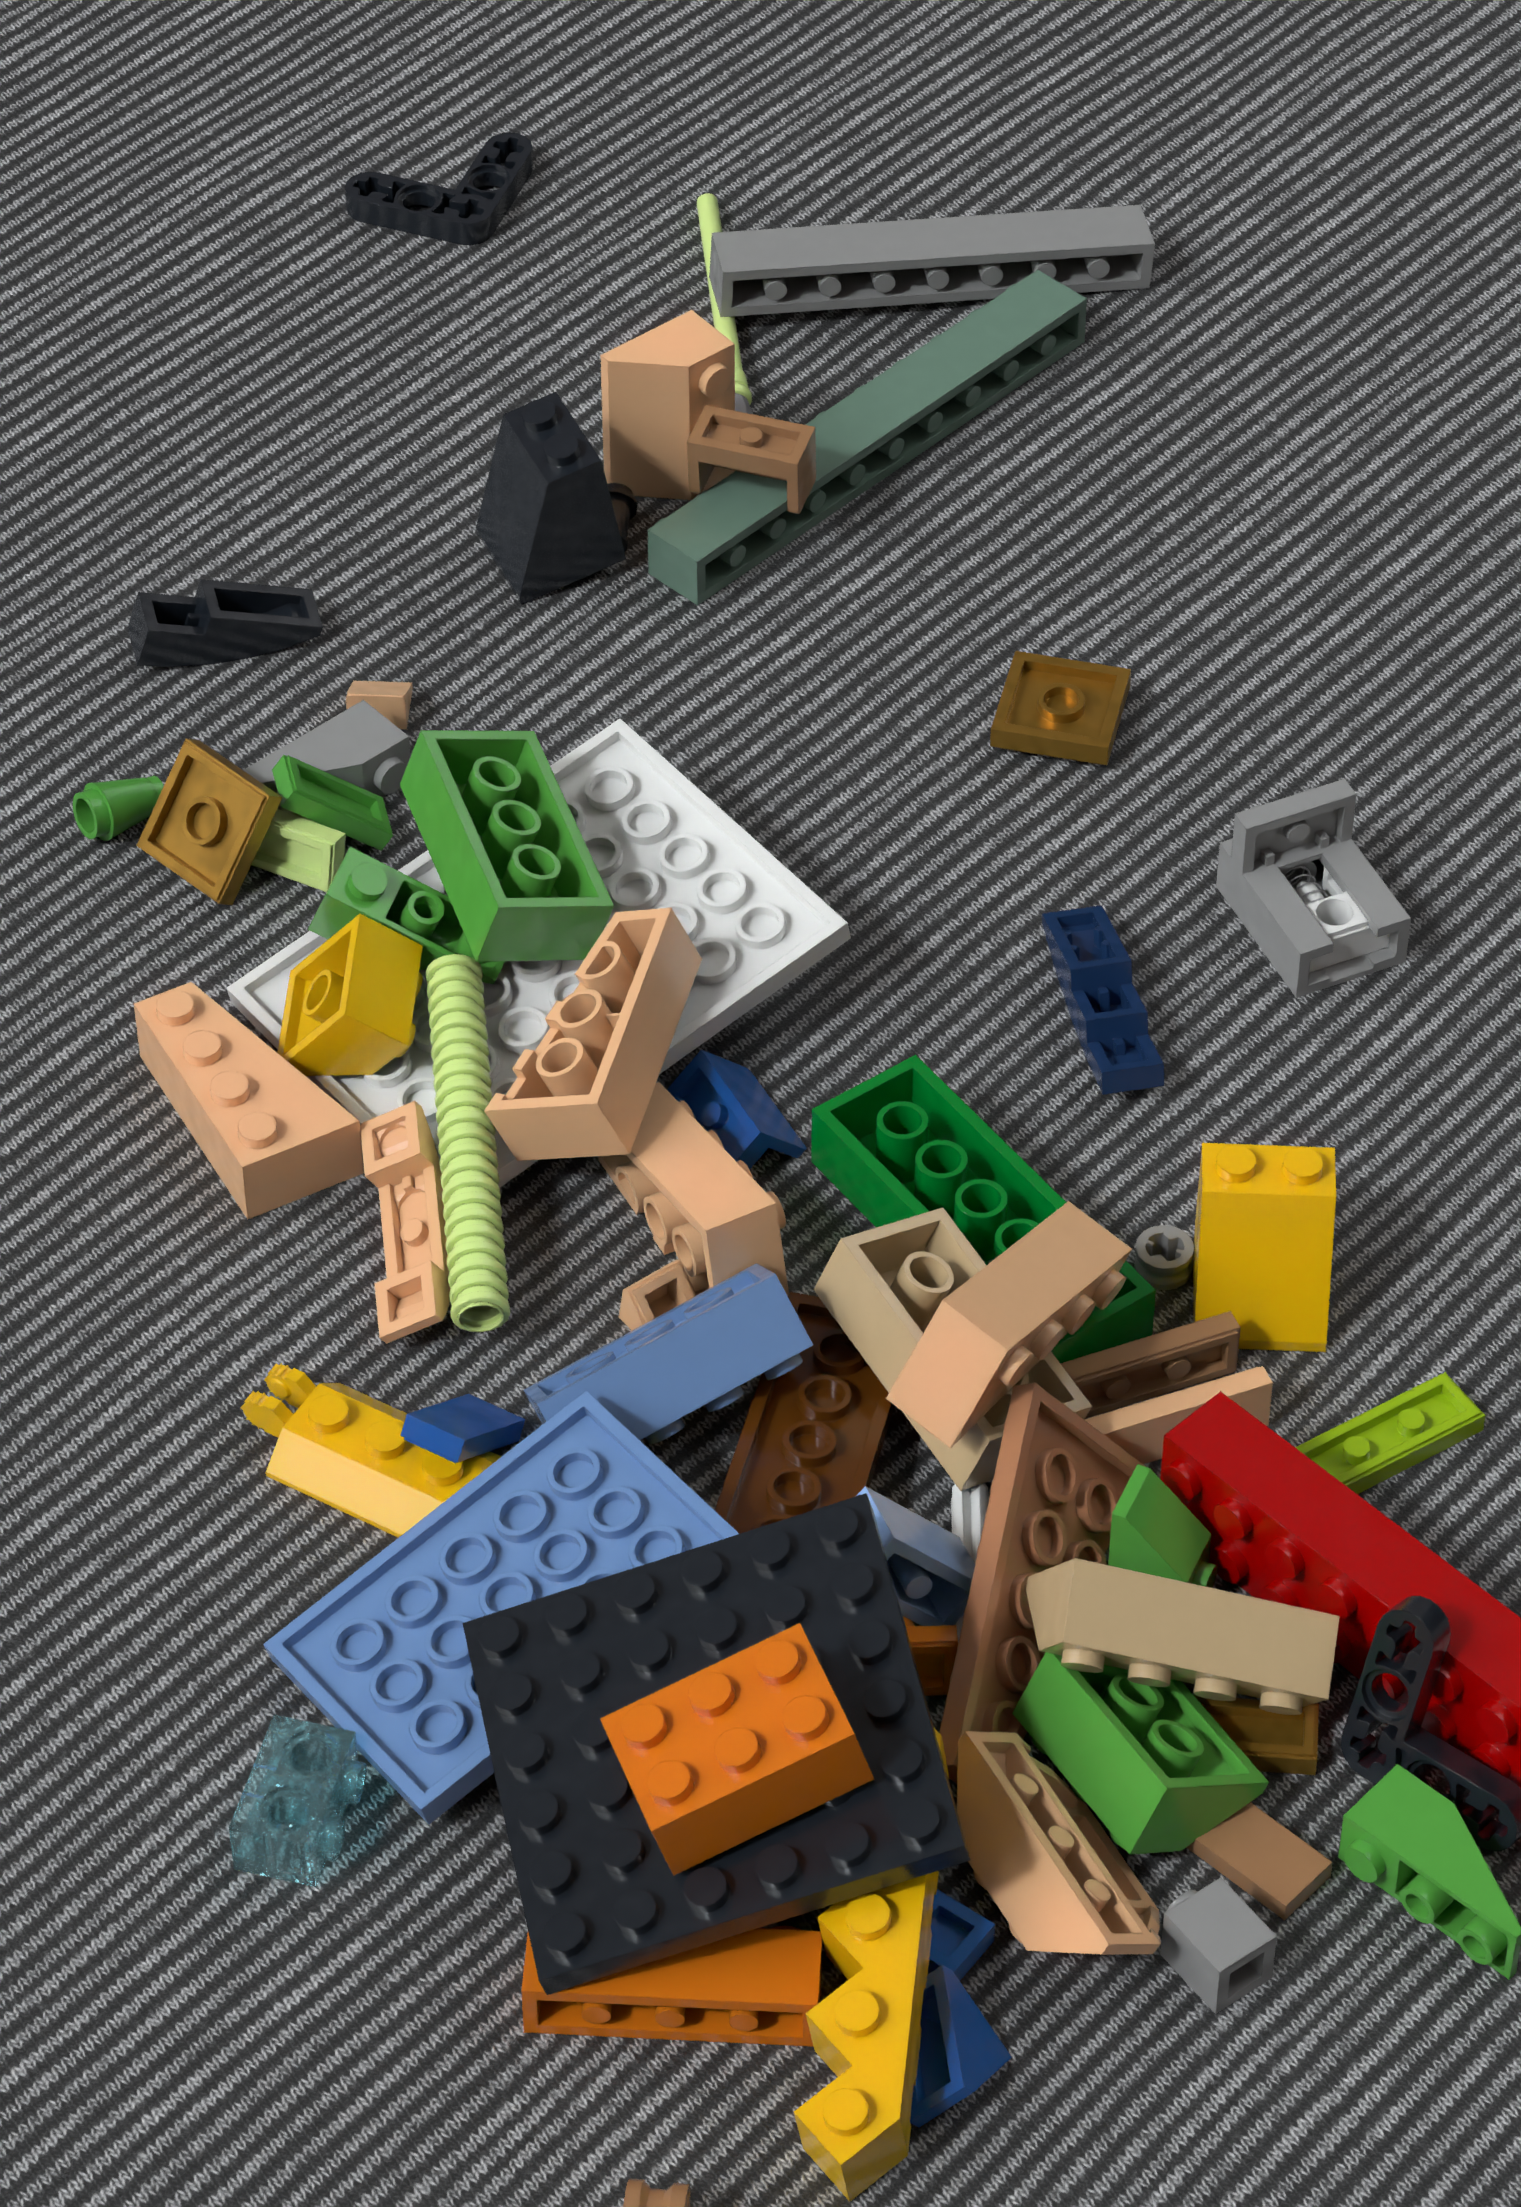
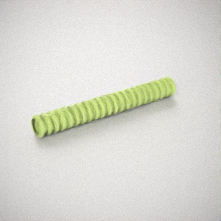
M451 954L433 960L428 965L425 973L428 984L426 990L429 999L432 1071L435 1078L433 1084L436 1093L438 1151L441 1157L439 1165L442 1173L440 1179L443 1189L444 1233L447 1239L445 1246L448 1254L449 1299L452 1305L450 1313L453 1323L460 1329L469 1332H485L501 1327L508 1321L511 1312L508 1303L509 1290L506 1284L508 1276L505 1268V1241L502 1235L504 1228L501 1219V1192L498 1185L500 1179L497 1170V1143L494 1137L496 1131L494 1125L484 1112L493 1095L489 1074L488 1034L485 1027L483 973L481 965L474 958L466 955Z

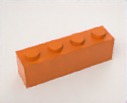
M777 1926L771 1929L757 1928L546 1995L539 1982L528 1932L521 1990L524 2033L814 2047L805 2013L816 2006L821 1998V1932L801 1930L793 1926Z

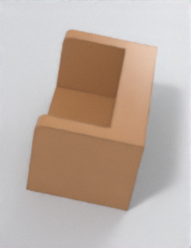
M705 405L687 441L689 491L701 494L714 467L787 481L788 512L800 514L816 481L815 427Z

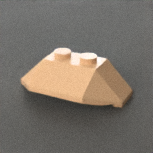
M965 1731L958 1741L957 1812L971 1859L968 1862L974 1870L977 1882L988 1891L1008 1921L1009 1929L1013 1936L1023 1944L1027 1951L1100 1955L1154 1954L1161 1944L1160 1936L1158 1935L1160 1928L1159 1909L1089 1807L1075 1795L1072 1789L1051 1768L1029 1755L1031 1747L1017 1733Z

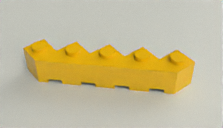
M934 1728L939 1748L941 1751L942 1759L944 1762V1766L946 1769L947 1777L949 1780V1773L947 1768L942 1736ZM939 1871L835 1903L817 1917L826 1956L848 1981L805 2014L814 2050L835 2073L837 2078L795 2110L794 2116L803 2149L849 2201H852L908 2156L913 2087L916 2086L922 2031L920 2025L922 2003L927 1982L932 1938L931 1920Z

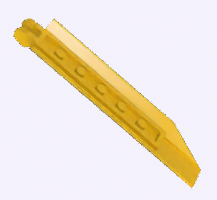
M276 1363L264 1379L270 1389L269 1392H272L275 1397H268L265 1393L262 1394L259 1391L255 1393L252 1391L241 1407L247 1417L246 1420H249L252 1425H256L258 1429L262 1428L265 1432L278 1437L266 1470L267 1477L398 1538L501 1458V1456L489 1451L458 1463L447 1460L404 1440V1437L400 1436L407 1413L341 1383H319L316 1386L304 1372L295 1368L291 1369L288 1365L285 1366L282 1363L280 1365ZM285 1400L288 1404L298 1408L297 1411L293 1414L282 1401Z

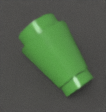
M155 775L146 778L140 777L88 783L85 785L84 790L76 793L73 798V813L80 831L88 839L99 837L103 841H108L149 818L164 785Z

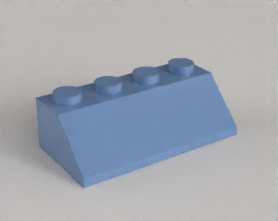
M756 1263L523 1391L542 1424L583 1392L587 1391L639 1440L646 1437L651 1445L680 1431L685 1426L681 1417L705 1405L708 1412H713L734 1402L744 1394L740 1385L764 1373L767 1380H770L796 1368L803 1362L799 1353L813 1346V1343L777 1275Z

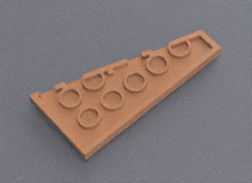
M1036 1383L1013 1386L994 1479L991 1484L981 1540L977 1549V1558L969 1596L964 1610L956 1657L950 1676V1685L939 1733L942 1736L949 1779L956 1784L958 1741L965 1731L1017 1733L1022 1739H1024L1027 1733L1026 1729L1012 1713L1045 1652L1039 1651L1026 1593L1028 1577L1074 1558L1107 1565L1105 1553L1110 1544L1112 1512L1137 1464L1145 1466Z

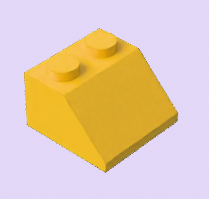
M362 914L357 915L290 971L277 1053L305 1076L373 1075L393 1058L403 1056L411 1046L416 1032L412 1019L415 999L423 982V976L419 973L423 945Z

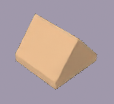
M675 1260L623 1289L619 1318L632 1331L696 1296L681 1260Z

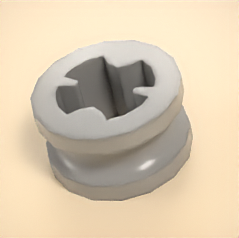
M1168 1225L1153 1226L1140 1234L1136 1241L1134 1269L1150 1285L1158 1290L1177 1289L1186 1284L1191 1277L1193 1268L1194 1244L1192 1238L1185 1231Z

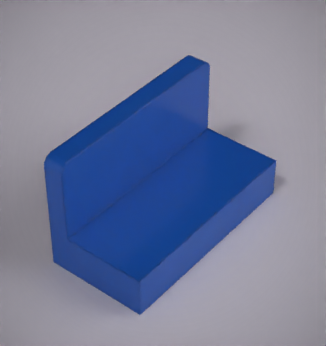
M700 1050L667 1089L678 1102L685 1101L701 1126L706 1131L713 1130L720 1138L724 1149L735 1161L742 1160L749 1170L768 1148L795 1158H799L807 1149L753 1073L744 1066Z

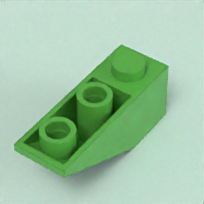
M349 847L308 930L328 940L357 915L362 914L423 945L420 970L426 971L428 965L433 960L445 955L460 954L475 959L447 895L352 847ZM505 961L478 962L483 973L482 982L493 985Z
M1397 1764L1343 1815L1338 1858L1345 1862L1349 1870L1360 1880L1376 1884L1401 1902L1407 1912L1416 1920L1425 1924H1432L1457 1942L1472 1960L1482 1965H1489L1510 1980L1516 1974L1521 1948L1520 1924L1455 1804Z

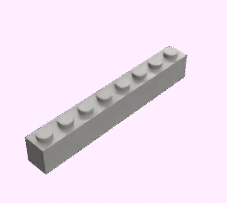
M1141 205L712 233L709 278L720 317L994 299L1005 292L1008 287L1017 284L1036 270L1043 272L1077 293L1150 288L1155 242Z

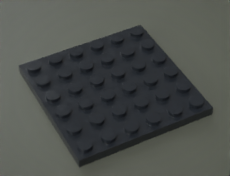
M867 1493L462 1623L537 1975L546 1995L971 1860L876 1518ZM800 1623L855 1733L874 1780L673 1876L651 1833L600 1718Z

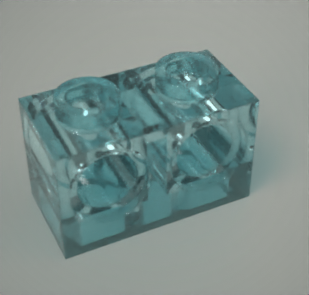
M273 1715L229 1826L234 1870L312 1887L317 1886L326 1860L335 1862L340 1854L345 1835V1821L342 1818L348 1803L354 1805L359 1803L365 1786L367 1766L366 1763L358 1761L355 1731Z

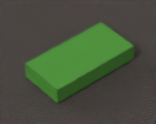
M283 755L273 767L272 772L278 795L283 797L280 802L281 807L321 825L344 832L346 836L380 851L393 837L383 797L289 755Z

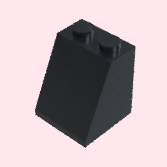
M553 392L503 414L476 525L479 538L521 605L626 559L602 461L557 392Z

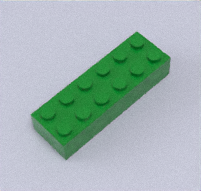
M917 1055L900 1062L812 1109L811 1162L876 1228L943 1207L984 1263L988 1265L1067 1203ZM1127 1261L1124 1262L1119 1273L1126 1277V1281L1110 1304L1103 1310L1095 1305L1084 1324L1073 1335L1067 1333L1052 1349L1051 1352L1059 1363L1153 1335L1156 1289Z

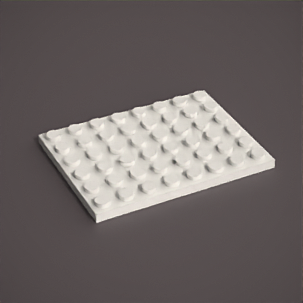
M618 719L550 766L614 904L607 924L615 912L672 908L702 958L660 1074L851 939L847 921L621 719ZM428 850L398 870L447 895ZM312 931L307 932L227 987L231 1003L277 1049L290 971L327 941V939ZM584 960L505 961L493 985L483 983L484 1012L486 1015L485 1027L488 1034L487 1045L490 1063L489 1074L492 1082L491 1092L493 1096L495 1093L507 1094L517 1078L512 1070L513 1066L525 1049L536 1050L550 1029L545 1020L546 1016L557 1000L562 1001L572 994L580 982L575 973ZM419 969V973L423 976V982L415 999L412 1023L415 1024L416 1032L411 1046L403 1056L393 1058L373 1075L306 1077L356 1117L360 1124L416 1101L422 1106L440 1161L441 1157L438 1151L439 1139L437 1136L438 1124L436 1121L437 1108L435 1105L436 1093L433 1084L435 1078L432 1071L429 999L426 990L428 984L425 977L426 971ZM495 1128L496 1133L494 1137L497 1143L496 1155L498 1158L497 1170L500 1188L538 1160L517 1161Z

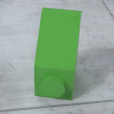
M1137 1464L1112 1512L1108 1565L1213 1588L1218 1567L1215 1564L1209 1563L1211 1533L1151 1468Z

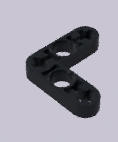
M500 133L491 137L485 143L455 190L378 172L356 174L347 180L345 184L347 213L352 219L359 222L460 245L483 243L493 235L532 174V143L526 136L518 133ZM487 186L500 188L491 191L479 190V188ZM417 206L430 207L427 210L421 211L409 210V208Z
M1409 1596L1386 1612L1377 1625L1342 1732L1341 1749L1343 1756L1355 1772L1375 1785L1397 1764L1429 1785L1423 1771L1424 1764L1438 1767L1444 1772L1450 1784V1794L1439 1793L1455 1804L1476 1845L1489 1851H1503L1521 1838V1787L1421 1728L1450 1642L1451 1628L1447 1616L1436 1603L1422 1596ZM1410 1622L1416 1627L1415 1638L1421 1643L1406 1654L1402 1651L1409 1646L1413 1634V1628L1407 1623ZM1383 1673L1392 1674L1404 1683L1409 1695L1408 1703H1400L1388 1695L1382 1682ZM1384 1722L1389 1725L1382 1730L1378 1741V1749L1382 1752L1380 1753L1375 1748L1376 1738L1370 1733ZM1471 1791V1794L1465 1799V1802L1468 1803V1804H1470V1805H1466V1804L1463 1803V1799H1464V1798L1469 1794V1792ZM1492 1805H1494L1496 1808L1500 1810L1498 1820L1502 1824L1495 1820L1496 1809Z

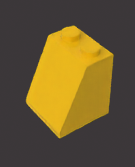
M1202 1143L1193 1243V1322L1231 1311L1240 1326L1238 1349L1326 1352L1336 1208L1335 1148Z

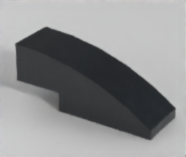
M200 579L195 597L138 592L127 629L137 666L183 667L212 665L248 659L289 648L320 636L323 625L312 589Z

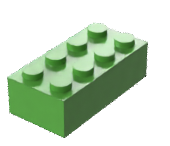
M421 730L402 777L400 787L476 962L584 960L603 932L614 904L535 732Z

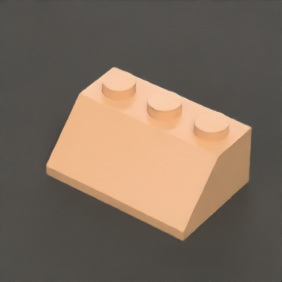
M690 310L600 355L604 473L607 484H624L632 490L633 496L683 500L694 499L699 493L689 491L687 441L705 405L735 411V344L697 313ZM714 467L703 491L708 490L735 472V470Z

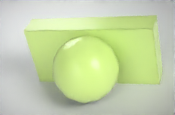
M282 807L280 810L277 809L251 865L327 892L344 859L346 833L321 825Z

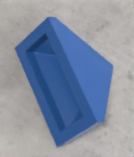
M943 1965L927 1975L926 1988L923 1994L920 2050L916 2086L913 2087L910 2123L917 2127H921L975 2092L1012 2058L951 1969Z

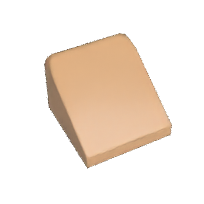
M353 681L347 691L346 709L364 700L399 729H407L413 690L412 682Z

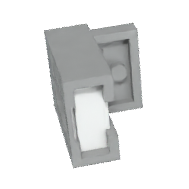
M1345 779L1235 813L1233 838L1220 842L1216 887L1296 998L1406 962L1411 917L1352 840L1357 794Z

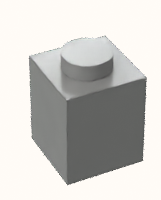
M1220 1877L1200 1891L1189 1890L1184 1892L1170 1904L1166 1912H1164L1160 1955L1216 2014L1272 1978L1277 1936Z

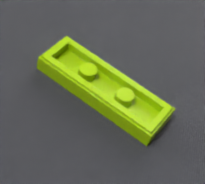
M1444 1372L1295 1448L1356 1494H1359L1483 1431L1485 1414Z

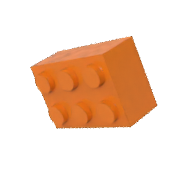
M800 1623L600 1718L651 1833L673 1876L874 1780L855 1733Z

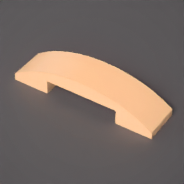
M416 1101L360 1124L364 1174L379 1189L387 1278L374 1284L379 1338L386 1344L443 1321L450 1303L449 1270L447 1267L448 1254L445 1246L447 1239L444 1233L445 1220L443 1217L444 1204L442 1201L443 1189L440 1179L442 1175L439 1165L440 1161L422 1106Z

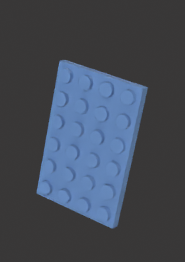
M585 1391L263 1645L271 1660L429 1825L494 1773L462 1623L710 1544L739 1533L590 1393Z

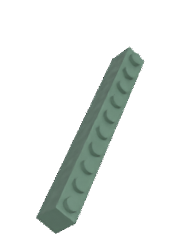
M1036 270L1017 284L1011 285L1005 292L981 308L972 311L966 318L942 334L936 335L930 342L906 358L897 361L891 368L867 384L858 387L852 394L828 410L819 413L813 420L805 424L815 427L816 481L800 514L788 512L787 481L735 471L708 490L702 491L693 500L669 516L660 519L654 526L648 529V574L698 606L1084 343L1087 298L1039 270Z

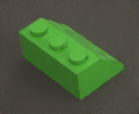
M1045 1652L1012 1713L1031 1735L1035 1747L1050 1758L1070 1782L1071 1789L1075 1795L1090 1806L1109 1829L1110 1836L1114 1842L1125 1849L1129 1855L1182 1851L1192 1844L1196 1838L1206 1834L1263 1794L1269 1783L1182 1681L1171 1679L1170 1686L1167 1687L1137 1684L1127 1679L1128 1670L1104 1665L1103 1672L1099 1673L1076 1671L1061 1666V1655Z

